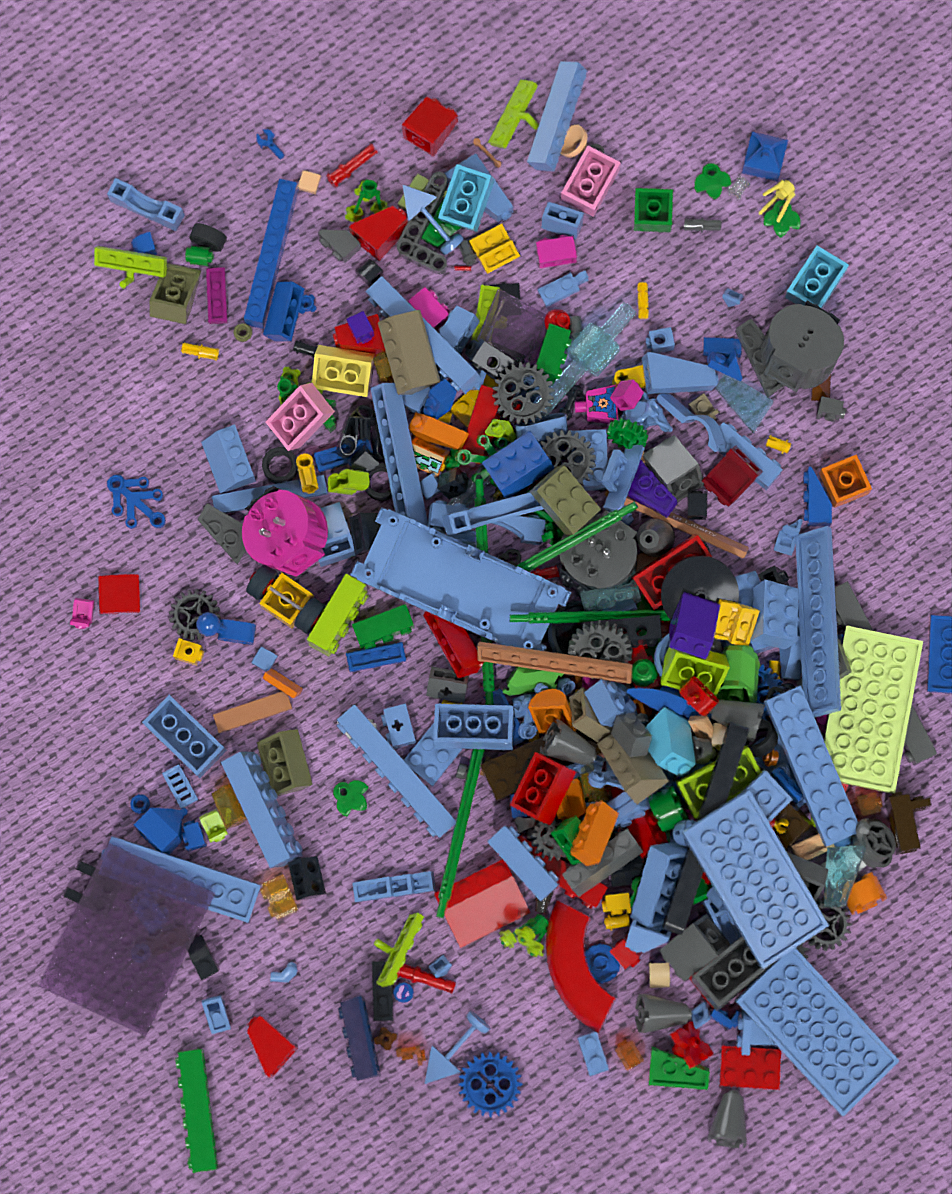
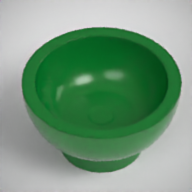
M640 659L632 664V682L634 684L646 687L656 681L658 671L652 661Z

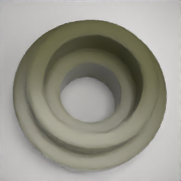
M245 323L238 324L233 331L234 337L240 342L248 341L252 337L251 327ZM242 330H245L246 335L241 336L240 332Z

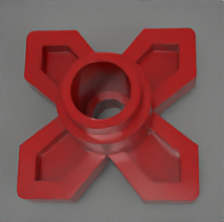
M693 1021L682 1026L683 1028L680 1027L670 1033L675 1042L672 1047L673 1054L684 1058L689 1068H693L701 1063V1060L704 1061L714 1055L710 1046L699 1038L700 1029H695Z

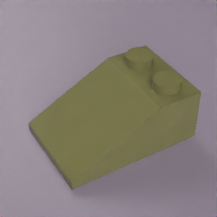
M167 263V274L165 277H159L149 300V317L186 324L192 310L201 270Z

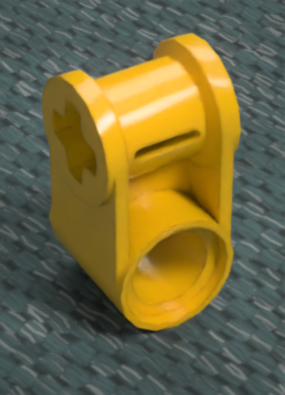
M643 365L620 369L615 373L612 380V385H616V387L621 381L618 380L619 377L625 381L634 379L640 388L646 387Z

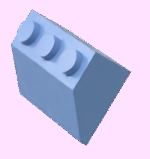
M235 424L216 431L201 442L220 494L256 482Z

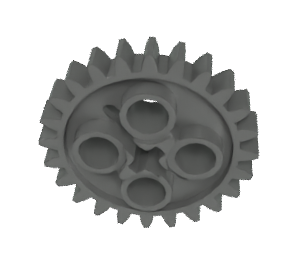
M520 362L519 368L512 364L511 371L505 368V375L499 373L502 378L501 380L495 379L498 387H493V390L497 391V393L492 395V397L498 400L494 402V405H501L498 412L505 411L503 414L504 418L510 415V422L516 418L517 424L524 420L527 425L528 419L535 423L536 416L542 419L540 413L548 414L545 408L552 407L548 401L554 400L550 393L555 392V390L549 388L553 382L546 381L550 376L548 374L543 376V368L537 371L538 366L536 364L533 368H530L529 362L526 364V367H523ZM529 376L534 378V383L531 386L524 384L525 378ZM514 383L516 390L511 393L507 392V385ZM537 386L540 387L539 390L526 393L525 398H523L522 395L513 398L512 400H507L508 397L521 394L522 389H524L525 391H530ZM535 394L541 396V400L537 404L531 402V397ZM521 401L523 407L520 410H514V402Z
M561 430L560 436L553 432L554 438L552 439L546 436L548 442L541 441L540 443L548 458L556 460L554 469L557 466L565 465L581 486H584L583 480L590 481L588 474H594L590 468L596 467V464L591 462L596 460V456L591 455L595 451L594 448H589L591 446L590 441L584 443L586 440L585 436L579 439L578 432L572 436L571 430L568 431L567 435H564L563 430ZM562 445L569 446L566 451H559V448ZM577 456L583 457V460L580 463L574 462V459ZM563 459H564V460H567V459H568L569 462H568V463H566V462L562 463V460H563ZM550 472L539 478L540 481L543 480Z
M601 620L598 621V625L591 621L590 627L583 624V631L577 629V635H572V640L569 641L570 648L568 654L628 664L632 653V647H630L631 640H628V634H623V628L616 630V624L609 627V621L605 625H602Z

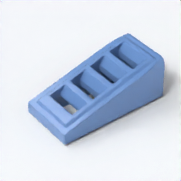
M176 765L162 773L181 809L198 800L180 765ZM178 772L180 773L179 776H177V777L173 778L172 780H170V778H169L170 776H172V775H174V774H176V773H178ZM183 779V783L176 787L173 786L174 783ZM187 786V790L179 794L177 793L178 790ZM189 793L192 795L183 801L180 799Z

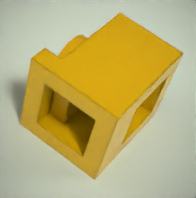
M178 638L173 657L176 660L197 666L198 661L201 662L204 656L203 647ZM192 649V653L187 655L186 650Z
M629 893L605 895V900L602 901L603 912H611V916L621 915L626 910V914H631Z

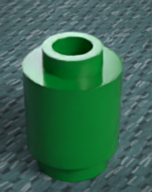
M187 247L186 262L202 266H209V263L213 262L214 253L210 250V247Z

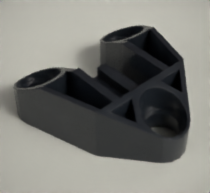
M360 405L343 424L336 448L337 454L341 458H349L354 453L357 446L359 425V440H371L373 454L378 460L384 461V456L378 453V448L382 447L376 413L371 407ZM358 411H365L367 413V417L362 416ZM341 445H348L350 447V452L344 453L341 449Z

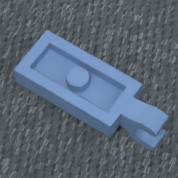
M586 271L579 273L574 278L570 273L539 288L538 293L545 306L548 307L580 291L578 285L589 281V277Z

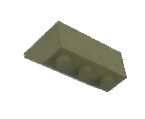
M298 729L280 731L257 742L263 769L268 774L269 784L275 790L277 796L300 791L313 785Z

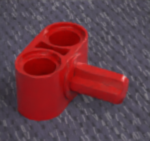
M692 676L679 690L687 704L691 705L702 716H707L719 703L718 698L695 676Z

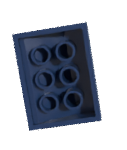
M357 996L340 1002L341 1007H338L339 1017L344 1019L345 1027H342L344 1039L348 1038L349 1046L346 1047L348 1058H352L354 1065L350 1066L352 1078L362 1081L381 1076L365 998Z

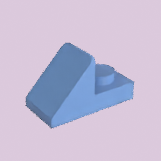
M219 995L201 1000L211 1033L215 1034L230 1030L231 1025L223 997Z

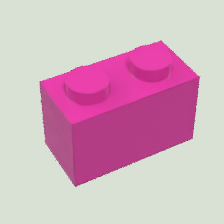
M561 235L556 239L542 238L536 242L540 269L577 262L573 236Z
M424 287L409 299L408 303L415 310H420L422 317L435 330H438L447 322L450 311L445 304L441 305L437 301L438 297L432 290L428 291Z

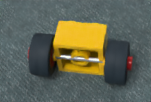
M262 565L252 574L246 588V592L260 601L259 604L262 609L291 629L295 626L305 634H309L313 630L326 608V605L314 598L311 592L283 573L278 577V572L266 565Z

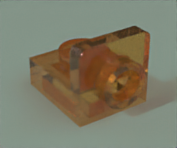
M420 1046L396 1049L397 1057H402V1061L414 1059L413 1055L416 1054L418 1066H423V1061H426L425 1050H421Z

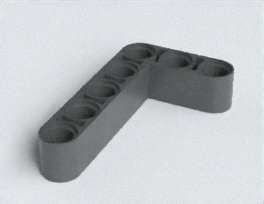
M443 172L434 173L424 190L425 193L437 197L434 202L429 203L425 207L432 217L448 188V179ZM439 178L444 180V184L441 186L435 185V181ZM416 214L408 221L397 243L398 253L404 259L435 274H444L448 269L445 257L419 244L430 221L427 217L419 219L418 214ZM412 228L419 229L417 235L412 236L409 234ZM403 245L411 246L408 252L401 251ZM420 253L427 254V258L425 260L421 261L417 259ZM437 261L444 262V266L440 269L435 268L434 264Z

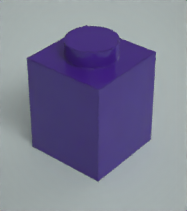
M364 311L346 319L347 325L357 344L361 342L367 343L372 339L374 331Z

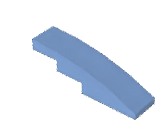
M433 871L353 883L355 902L436 891Z

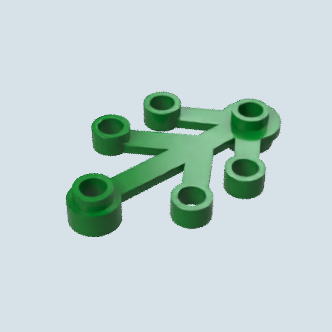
M479 435L477 437V444L483 446L490 457L497 453L489 442L487 435ZM482 437L486 439L484 444L480 442ZM500 437L495 440V446L503 449L508 446V442L505 438ZM502 439L504 444L500 447L499 441ZM464 449L457 451L455 455L456 462L461 465H467L470 462L482 464L483 461L489 458L487 456L472 455L470 451ZM462 453L465 455V459L463 461L460 460V455ZM486 468L480 473H474L471 478L472 482L475 484V477L477 475L484 482V479L489 476ZM490 478V484L494 487H497V485L494 484L493 479Z

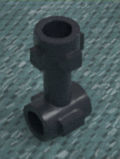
M577 385L566 388L565 394L568 399L564 408L559 410V413L566 414L567 421L573 415L571 409L575 400L581 399L584 394L583 389Z

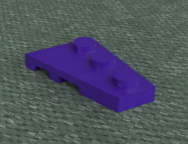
M640 459L627 496L668 518L678 504L677 499L659 482L652 471Z

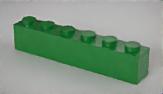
M204 1049L178 1052V1057H175L176 1068L180 1069L181 1077H178V1086L183 1091L180 1103L181 1108L185 1109L186 1117H183V1127L188 1132V1137H185L186 1149H190L191 1156L188 1157V1168L192 1169V1173L217 1170L218 1161Z

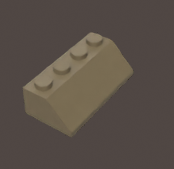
M420 310L394 315L378 322L398 395H412L440 383Z
M611 734L597 744L624 791L636 804L668 782L664 772L649 751L644 756L629 757Z

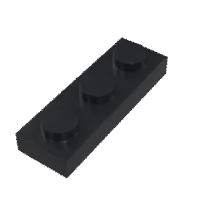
M387 961L372 962L374 1022L394 1021L393 984L385 987L377 984Z

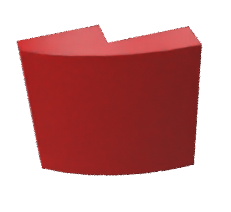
M139 574L98 576L99 614L139 613Z

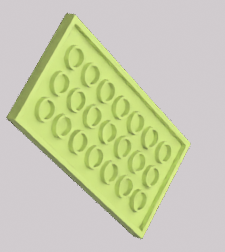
M846 626L842 646L852 672L840 679L841 711L829 714L824 742L841 783L893 794L895 793L923 641Z

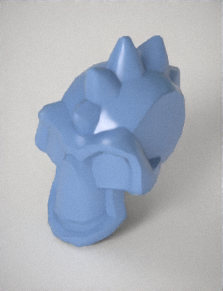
M644 392L634 409L623 410L622 415L618 418V421L620 418L623 420L630 419L632 423L636 421L637 425H642L644 430L654 425H658L663 432H671L673 430L664 416L662 408L655 402L656 399H649L646 392Z

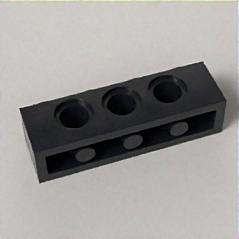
M660 615L601 620L602 625L609 621V627L616 624V630L623 628V631L628 634V640H631L630 647L638 648L639 645L655 647L662 639ZM589 621V622H582V631H583V624H585V625H587L588 627H590L591 621ZM592 621L595 625H598V621ZM639 630L647 631L644 636L637 635Z

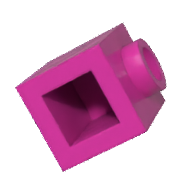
M634 379L620 381L610 398L620 411L635 408L644 392Z

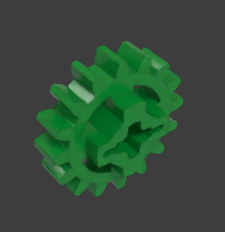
M622 418L619 421L614 419L613 422H610L606 433L608 434V439H613V444H618V447L624 446L626 449H632L633 445H643L645 447L649 436L647 435V430H642V425L639 426L636 421L632 423L630 419L623 420Z

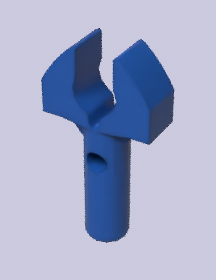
M262 129L263 133L268 136V141L261 139L257 133V144L261 148L267 146L279 159L284 158L285 154L273 142L275 134L271 130Z

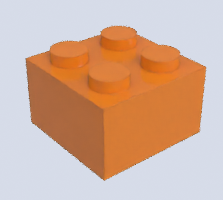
M857 454L820 470L819 476L834 508L866 496L872 490Z

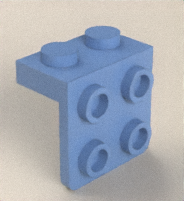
M741 1009V1018H738L740 1035H737V1047L741 1048V1054L750 1055V1045H775L751 1017Z

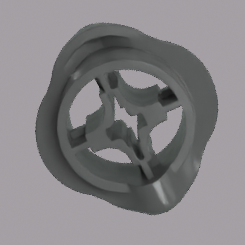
M862 819L858 822L856 834L853 835L852 840L855 853L871 868L887 867L891 863L892 855L896 849L893 833L879 819Z

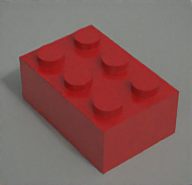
M535 752L510 806L536 820L551 825L576 771Z

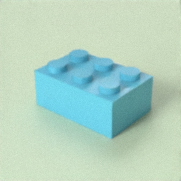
M456 164L438 218L444 222L477 232L495 178Z
M816 246L787 290L785 298L794 304H802L804 306L808 300L823 308L845 275L849 264L821 247Z

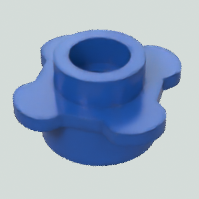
M312 294L303 296L299 310L300 314L316 311L317 308L314 305L315 297Z

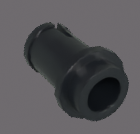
M296 340L293 351L296 354L301 353L314 358L318 346L304 343L302 340Z

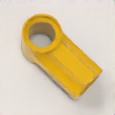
M301 454L297 457L296 464L302 492L307 494L315 493L319 487L313 458L310 454Z

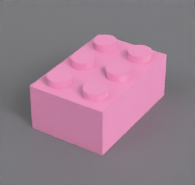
M587 146L561 192V200L594 217L620 171L621 162Z
M312 383L300 385L266 421V424L285 448L290 451L300 448L335 411Z

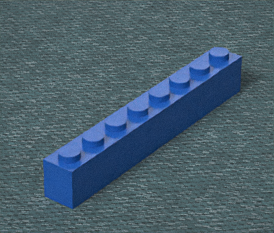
M283 179L278 181L244 315L245 324L262 329L265 327L299 192L297 182Z

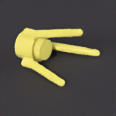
M781 180L777 185L763 193V196H766L777 190L776 195L759 211V215L764 213L778 198L781 200L787 199L776 220L780 222L791 199L796 195L794 193V185L788 180Z

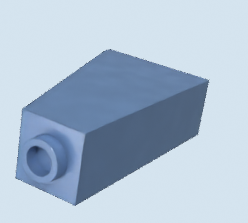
M476 153L458 164L491 175ZM455 167L445 173L449 184ZM494 181L484 212L499 222L500 220L505 221L512 216L513 205L496 181Z
M647 352L642 357L647 394L712 391L718 384V374L715 373V369L708 367V365L653 352Z

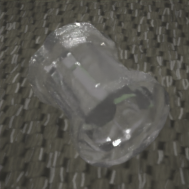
M738 175L733 186L728 188L727 193L735 200L740 201L741 195L751 184L747 179Z

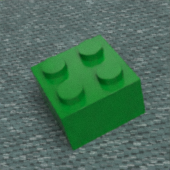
M635 189L633 231L671 233L673 189Z

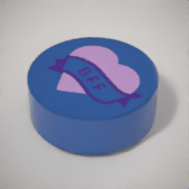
M400 983L395 987L394 996L399 1002L407 1003L413 998L414 990L408 983Z

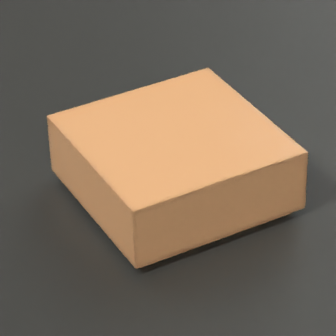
M303 170L298 184L299 190L316 194L321 175Z

